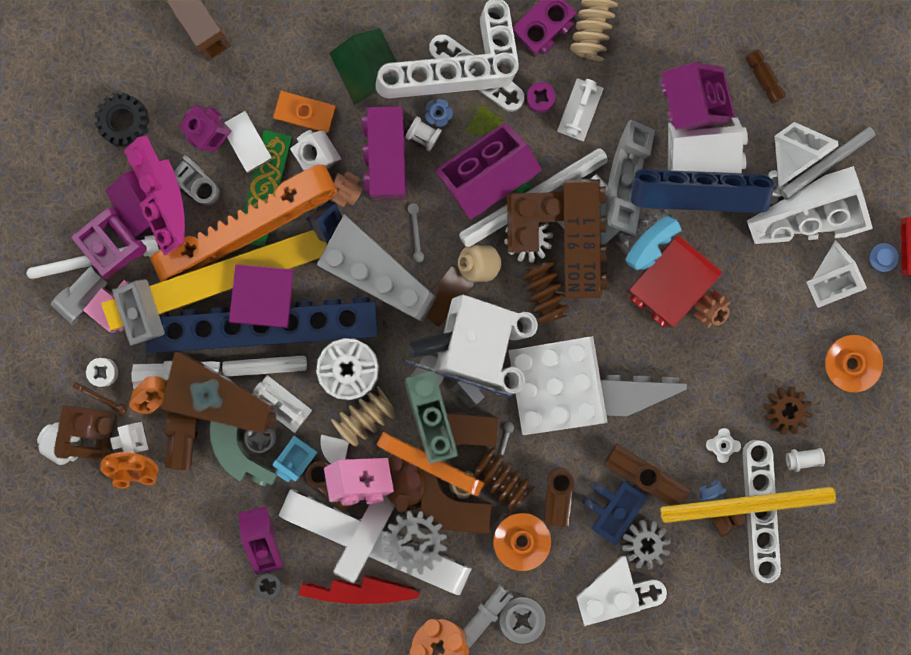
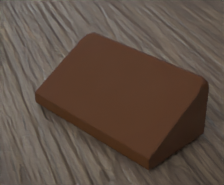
M453 264L430 291L436 296V299L426 318L437 327L448 316L452 298L466 295L475 284L474 282L467 281Z

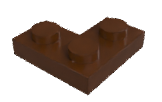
M564 192L507 194L508 252L539 251V222L564 221Z

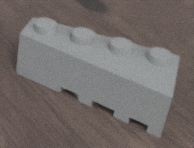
M345 214L343 215L317 266L423 322L436 296Z

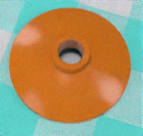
M848 335L836 340L830 346L825 358V369L830 381L839 389L847 392H862L871 388L880 378L883 370V358L877 345L870 339L860 335ZM850 358L855 359L857 362L854 369H850L847 366V361Z
M517 513L508 516L498 525L493 540L494 550L499 560L508 568L517 571H528L541 565L547 558L551 548V536L546 525L538 517L527 513ZM519 536L527 538L525 546L517 545L516 540Z

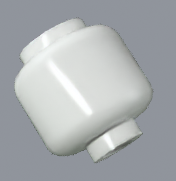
M59 422L53 425L48 424L42 429L37 439L39 452L58 465L75 461L78 457L70 456L67 459H62L55 456L54 446ZM71 436V445L80 446L81 437Z

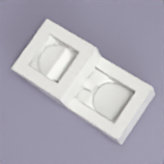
M246 111L225 122L232 130L227 138L247 173L272 160L270 153Z

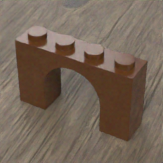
M446 413L455 446L468 444L496 447L498 417ZM420 446V450L425 452L424 446ZM424 470L425 490L421 504L417 503L415 506L414 518H417L418 513L421 511L423 512L424 520H427L432 515L434 518L431 524L433 526L441 524L440 530L489 534L491 503L454 499L441 489L435 475ZM420 524L419 528L428 529L424 525Z

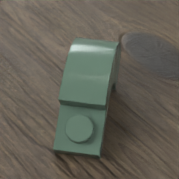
M211 421V443L222 467L240 482L245 479L247 473L252 474L250 479L264 487L267 483L273 485L278 475L273 469L252 459L244 451L240 441V428Z

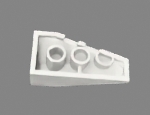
M854 166L821 177L802 188L790 198L783 199L769 207L768 211L759 213L747 220L755 244L788 242L793 238L794 234L801 233L808 235V240L818 239V232L834 231L835 238H843L873 229Z

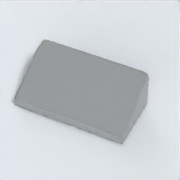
M147 280L134 281L112 290L130 346L164 335V329Z

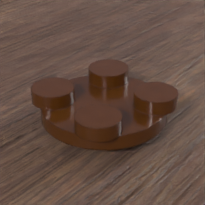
M393 454L389 458V468L394 492L388 494L387 497L398 511L406 512L421 500L425 490V477L421 468Z

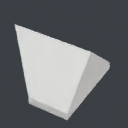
M795 122L775 135L779 187L838 147V141Z
M836 240L813 279L806 282L817 308L867 289L855 261Z

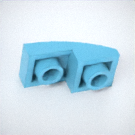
M665 216L650 227L630 250L625 259L627 264L636 270H643L652 266L655 263V259L662 256L657 245L669 243L675 238V234L682 231L678 221Z

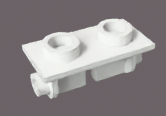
M577 78L557 132L584 142L604 88L597 86V83L593 80L586 79L584 81Z
M268 375L254 389L256 395L274 404L273 411L277 412L276 419L294 433L312 412L308 406Z

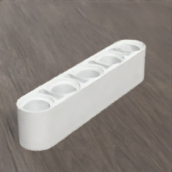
M751 440L745 444L742 453L745 497L775 494L772 448L764 441ZM760 445L763 448L764 455L760 460L754 461L751 457V450L753 447ZM762 474L765 477L766 483L762 489L756 490L753 486V479L755 476ZM777 510L767 511L766 516L763 518H757L755 512L746 513L751 573L764 583L774 582L778 579L781 572ZM767 532L770 537L768 544L759 547L757 545L758 535ZM769 561L772 566L770 573L764 576L760 575V564Z

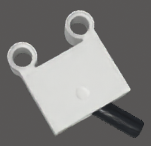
M461 295L452 298L444 333L411 341L408 350L412 358L415 359L439 353L435 366L436 371L506 394H513L523 388L525 378L523 373L517 368L502 369L508 340L516 341L533 336L537 331L538 323L534 315L529 312L516 313ZM518 320L522 323V332L517 328ZM505 375H507L510 380V385L508 388L504 383Z

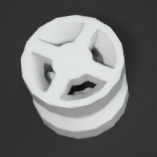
M107 358L94 359L86 369V376L89 382L99 387L110 386L117 380L119 374L116 363Z

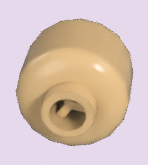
M474 244L470 247H465L461 251L458 259V268L461 275L467 281L487 282L493 280L500 271L501 258L493 246Z

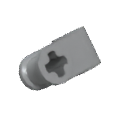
M185 154L182 157L183 161L174 170L179 188L187 192L203 206L215 205L221 196L220 188ZM204 186H211V196L207 199H201L200 190Z

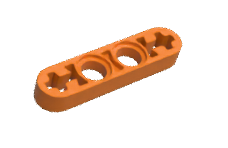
M382 432L376 444L380 448L475 496L479 495L485 484L481 480L443 461L429 464L426 452L388 433Z

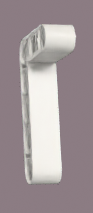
M489 0L484 6L480 17V27L485 54L386 64L380 68L376 80V90L379 95L384 98H400L500 88L511 84L518 70L519 63L508 4L503 0ZM488 13H496L501 19H493ZM499 39L504 42L505 46H497L493 40ZM504 66L510 73L503 74L497 67ZM477 69L482 76H473L469 70ZM444 71L449 72L453 75V79H445L440 73ZM419 74L425 78V81L417 82L412 78V75ZM391 77L397 83L395 85H388L383 81V78Z

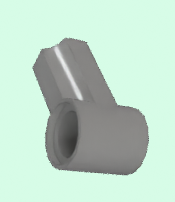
M90 266L71 287L65 288L53 299L51 306L71 325H74L79 321L77 318L101 288L105 289L110 283Z

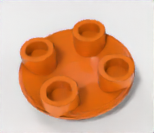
M130 452L110 454L104 457L100 463V470L105 476L113 480L112 485L121 489L128 488L130 481H137L144 485H153L156 483L159 471L157 464L150 458Z

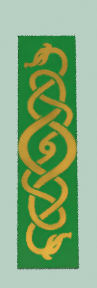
M264 130L262 141L272 160L254 170L244 213L248 214V205L250 204L257 209L259 199L268 203V194L271 193L275 196L278 186L282 183L292 142L291 136ZM269 233L249 244L265 247Z

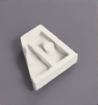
M625 555L619 557L617 562L576 596L584 626L641 611Z

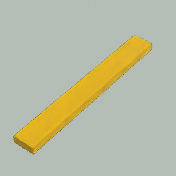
M311 230L149 286L158 314L233 289L235 264L292 269L320 259L327 246V242L319 240L316 232ZM115 298L102 302L101 305L110 330L113 331L124 327Z

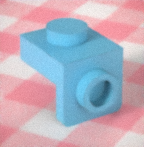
M294 435L280 456L272 464L277 468L275 473L287 482L291 479L296 482L318 451Z

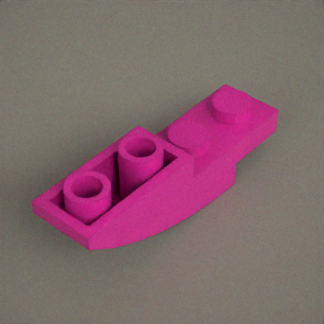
M143 136L131 143L124 152L134 170L141 189L146 195V199L140 203L143 215L147 219L154 233L155 240L165 256L174 251L184 241L185 221L183 202L179 185L169 160L159 161L148 137Z

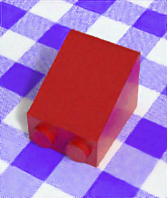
M676 235L672 241L664 246L660 251L662 256L655 259V263L646 268L627 291L632 295L629 300L641 310L646 307L654 313L651 318L662 328H665L666 325L670 328L675 327L723 273L679 235Z

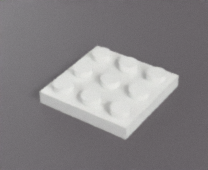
M593 336L508 350L511 367L519 369L525 378L523 388L516 393L522 435L607 423Z

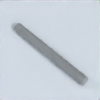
M871 127L863 130L781 189V195L785 199L793 196L875 137L874 130Z

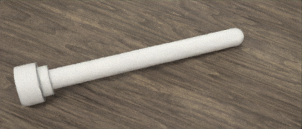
M154 234L145 236V239L141 240L147 247L146 252L143 254L144 257L149 256L151 258L154 253L161 250L158 247ZM127 246L121 247V248H118V249H119V251L121 252V251L124 250ZM85 255L29 268L27 276L30 279L93 266V264Z

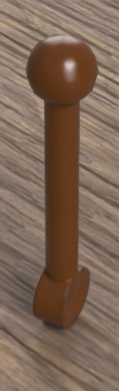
M77 382L72 386L76 390L112 407L119 415H124L127 412V407L124 404L118 405Z

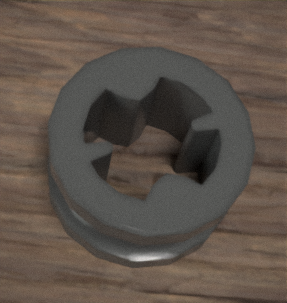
M270 572L262 574L255 584L256 593L261 598L268 600L275 598L282 588L279 576ZM267 578L269 582L275 581L276 587H273L275 592L270 594L268 590L263 591L261 589V585L264 584L262 580Z

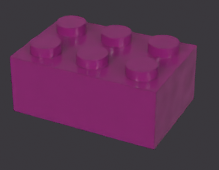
M693 62L662 72L661 88L664 96L668 98L670 106L668 118L671 125L675 127V130L688 131L719 128L730 125L732 118H736L724 67Z
M402 106L367 108V116H362V132L364 137H368V145H363V161L365 166H369V174H364V191H366V194H370L372 201L407 200Z
M504 122L434 171L450 196L471 220L476 215L485 212L489 206L498 200L507 197V194H510L511 191L521 184L530 181L542 169L528 145Z

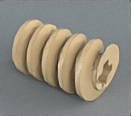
M582 0L581 6L584 10L579 11L578 14L582 21H578L575 26L580 32L573 34V39L577 43L571 44L570 50L582 58L603 61L604 59L598 56L597 53L606 52L607 48L601 45L600 41H608L610 39L609 36L603 33V30L612 29V25L605 21L606 19L615 18V14L608 11V9L617 7L618 3L612 0Z
M377 386L378 396L371 392L367 393L370 402L367 403L361 398L358 400L359 410L350 405V416L340 412L341 423L331 419L341 436L353 446L358 445L357 435L364 440L368 438L366 429L373 433L377 432L375 422L385 426V415L391 419L396 418L393 405L379 386Z

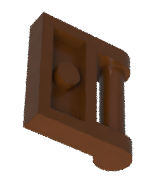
M63 405L54 446L55 456L62 459H67L70 456L89 458L101 463L104 457L111 454L109 445L116 413ZM71 436L96 439L95 447L71 445Z

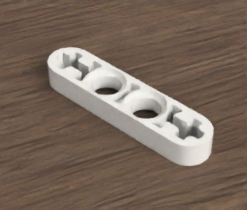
M437 35L430 42L429 50L434 59L450 58L444 52L440 55L436 53L437 47L435 44L437 42L443 44L444 41L448 43L447 49L454 54L455 49L461 51L455 57L474 55L447 35ZM477 69L470 71L473 76H482ZM513 82L505 86L503 90L508 94L515 91L517 93L516 99L519 101L517 104L512 102L510 105H507L505 103L506 97L499 93L498 98L493 96L499 88L477 90L508 112L517 111L524 102L523 91Z

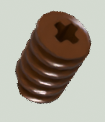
M548 261L524 269L528 270V272L522 276L523 281L532 282L525 290L526 292H535L529 298V302L539 303L532 310L535 314H542L537 319L538 324H545L569 316L563 315V312L569 308L568 304H559L566 297L565 294L555 292L562 284L552 282L558 276V272L548 270L555 264L554 261Z
M492 447L474 466L476 469L473 477L477 478L483 475L482 482L485 483L483 486L492 483L493 485L489 493L493 494L500 491L501 494L498 501L502 502L509 499L506 509L510 510L517 507L533 491L535 486L526 489L529 480L524 478L518 481L521 474L519 470L509 473L512 464L508 462L501 465L504 456L500 454L493 458L495 447Z

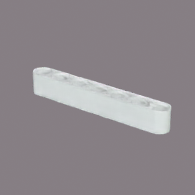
M290 489L279 516L347 547L362 519L357 520L350 517V514L335 507L332 509L323 505L324 502L310 496L305 497L298 494L297 490ZM388 530L386 532L381 531L369 557L397 568L399 563L397 560L393 562L388 561L390 556H392V552H386L383 549L390 545V541H386L384 535H392V532ZM397 535L395 542L403 540L401 536ZM407 542L401 546L413 547L414 551H419L420 544ZM426 548L423 552L424 561L432 554V552L428 551L429 548ZM405 551L398 552L405 561L413 563L410 554ZM440 553L438 555L442 558V561L433 560V570L424 566L423 574L419 575L417 568H413L412 576L456 595H461L472 570L471 567L457 564L454 562V559ZM403 566L400 570L407 573V567Z

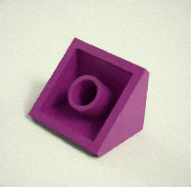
M134 170L126 172L111 184L105 192L119 213L123 224L135 238H138L152 230L140 206V203L146 199V195L140 187Z

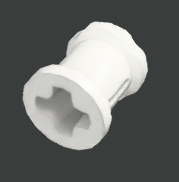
M417 116L410 126L405 139L408 141L412 139L425 146L426 150L431 152L442 130L439 128L435 130L421 122V118Z

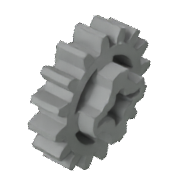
M409 511L407 512L406 520L397 516L398 525H388L392 535H384V539L390 541V545L383 549L386 552H392V556L388 559L389 562L395 560L399 562L396 568L398 571L405 566L407 567V574L411 575L413 568H417L419 575L423 574L424 566L433 570L432 561H442L438 552L446 551L447 547L440 545V541L446 539V535L438 534L437 531L440 530L442 525L433 526L431 524L434 518L432 515L427 520H424L423 512L420 511L417 518H413L412 513ZM417 524L424 525L432 534H423L418 530ZM406 526L407 535L405 538L395 542L397 533ZM412 535H416V538L419 540H429L419 546V551H414L413 547L401 546L409 542ZM434 545L432 554L424 561V550L427 546ZM405 551L410 554L413 563L405 561L398 552Z

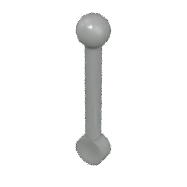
M411 203L408 206V212L411 214L415 247L413 260L419 263L424 259V254L420 249L417 222L419 207L417 204Z
M507 422L503 426L505 432L498 455L504 454L509 435L514 431V425L511 422Z

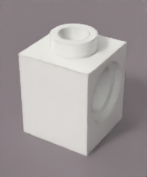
M312 130L306 131L297 138L298 143L290 148L304 171L320 164L325 165L328 170L342 160L324 130L314 133ZM313 146L317 150V157L312 153Z

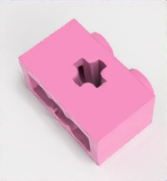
M388 458L337 460L324 468L330 502L341 501L342 505H352L358 503L359 500H366L367 504H375L384 501V496L394 492Z

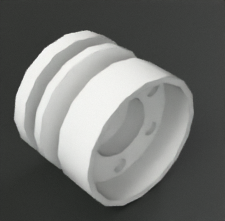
M344 338L332 342L322 351L318 359L316 372L320 384L327 393L338 399L351 400L366 395L374 388L379 379L380 365L377 355L370 346L359 340ZM353 362L354 366L352 369L355 372L354 375L347 374L343 376L341 374L344 370L341 367L342 363L349 364Z

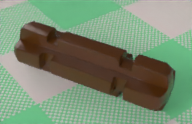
M759 49L754 50L746 56V61L750 67L753 66V73L763 90H767L768 93L766 95L770 102L776 103L785 97V92L781 86L778 87V80L767 62L764 63L763 60L765 58Z

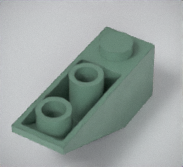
M431 371L406 378L404 381L406 392L429 464L458 456L435 372Z

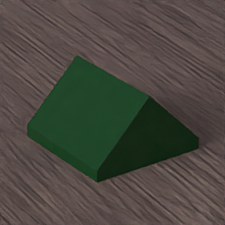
M380 28L352 35L329 53L354 104L377 94L376 80L380 68L389 63H397ZM391 77L383 78V81L388 85H395L397 83Z

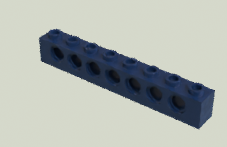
M369 297L352 298L353 303L341 304V299L324 300V306H313L312 301L295 302V308H290V315H295L298 319V326L295 330L287 331L285 328L269 327L266 332L259 333L255 329V325L240 324V331L236 335H230L227 331L226 326L229 322L230 312H227L226 307L209 308V314L199 315L198 309L181 310V316L170 317L169 312L159 314L164 335L145 341L146 353L379 337L376 302H370ZM345 311H352L356 316L355 323L350 327H344L340 321V317ZM317 313H324L327 317V323L322 329H316L312 325V318ZM203 321H208L212 327V331L207 337H202L198 332V327ZM175 323H179L183 328V334L178 339H173L170 335V328Z

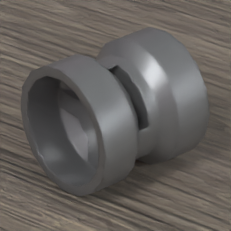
M269 428L268 433L262 434L247 430L244 439L245 444L249 450L255 453L266 452L276 442L275 431Z

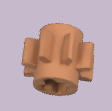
M346 172L344 176L337 173L332 181L338 192L330 201L335 202L340 207H344L346 203L353 206L363 187L357 184L360 178L350 172Z
M714 290L712 295L704 293L695 303L697 312H695L694 316L708 328L712 323L714 325H721L729 316L730 311L727 306L730 304V301L724 298L717 290Z

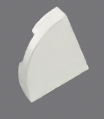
M321 435V449L325 458L331 464L337 460H345L349 442Z

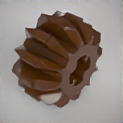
M790 386L787 392H785L783 387H778V397L772 393L767 395L773 404H763L762 407L764 409L771 410V413L765 414L763 419H774L769 426L771 430L779 427V433L786 435L789 428L792 434H797V424L802 428L808 426L803 417L811 418L812 413L805 412L804 408L810 407L812 403L811 401L801 402L806 395L803 391L795 395V387ZM786 403L787 406H793L794 411L790 412V418H788V415H782V410L786 409Z

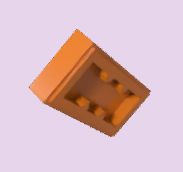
M280 91L273 119L315 131L324 130L326 134H329L336 106Z

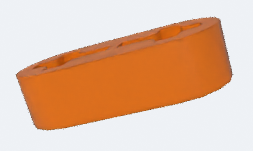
M157 376L145 378L133 390L129 407L140 414L153 413L163 402L167 380Z

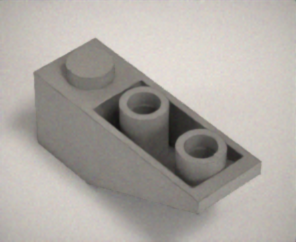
M605 375L604 380H601L606 415L629 416L687 390V384L679 383V378L662 377V383L650 382V376H633V382L622 381V375Z

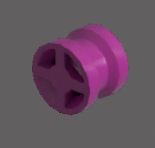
M545 82L533 84L526 96L528 107L536 113H545L552 108L555 101V91L551 85Z

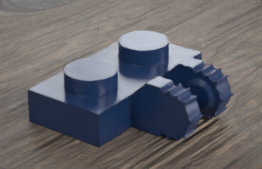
M622 481L614 494L595 482L592 486L594 491L601 496L604 495L610 501L603 509L592 499L586 497L583 499V504L600 514L591 529L614 545H617L648 497Z

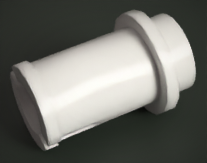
M822 448L799 452L793 449L791 453L786 454L787 467L795 472H799L802 468L822 467L825 464L824 452Z

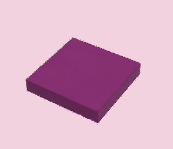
M235 264L229 322L288 328L294 270Z

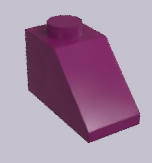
M267 507L238 513L241 541L255 575L282 569L283 564L273 522Z

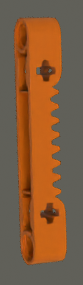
M325 165L312 166L280 184L275 192V196L271 193L268 194V203L259 199L257 209L250 204L248 205V214L239 210L238 219L228 216V225L219 221L218 230L211 226L208 227V236L201 232L198 233V239L186 236L183 243L170 254L164 256L162 250H159L151 256L150 261L160 282L207 267L330 200L338 191Z

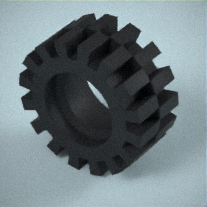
M116 93L112 94V98L107 96L104 99L105 103L103 105L101 103L98 105L99 112H95V117L97 118L95 126L99 129L98 133L106 141L115 146L127 147L137 138L143 137L145 132H148L149 128L147 126L148 123L150 124V118H148L147 109L138 99L122 93V95ZM119 110H128L133 116V124L126 131H118L113 127L112 118Z

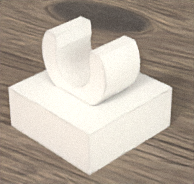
M142 422L117 427L119 436L110 438L113 449L123 448V452L130 453L149 450Z

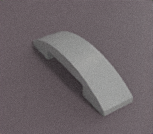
M633 120L628 121L618 144L609 176L606 199L608 225L631 235L636 234L641 208L635 206L630 200L634 176L638 170H642L644 159L651 155L655 133L654 129Z

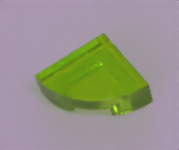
M481 105L466 130L479 135L488 134L504 123L505 120Z

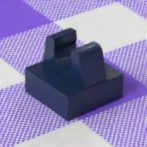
M329 200L323 206L317 208L313 215L306 218L310 229L315 231L319 240L328 242L342 219L337 204Z

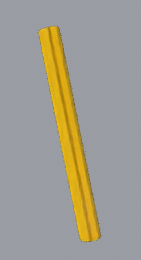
M826 487L664 506L660 512L662 521L668 523L832 504L836 501L834 488Z

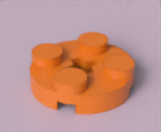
M429 619L416 632L412 641L410 655H435V646L440 644L441 641L444 642L443 648L446 650L444 654L439 653L438 655H468L469 646H466V635L460 626L444 619Z

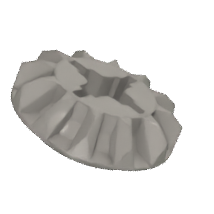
M516 597L509 601L502 609L499 619L500 627L509 640L521 644L529 643L537 639L543 632L545 614L542 607L536 601L529 597ZM531 611L527 620L532 628L530 629L522 624L513 629L517 622L513 612L524 615Z

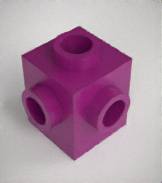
M195 105L186 112L184 120L178 126L186 134L184 138L189 144L210 152H215L232 131L221 120V113L211 106L206 108Z

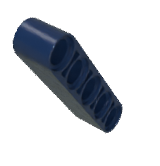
M643 169L635 173L630 200L635 206L642 208L764 213L769 210L775 182L772 178L760 174Z

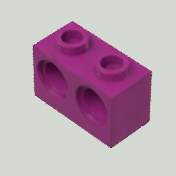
M540 0L513 26L514 37L534 58L539 53L544 56L555 45L552 40L559 33L565 36L575 26L576 23L573 20L577 12L565 0ZM554 9L559 10L563 14V19L558 22L552 21L548 17V12ZM537 29L543 34V39L538 42L531 41L527 33L530 30Z

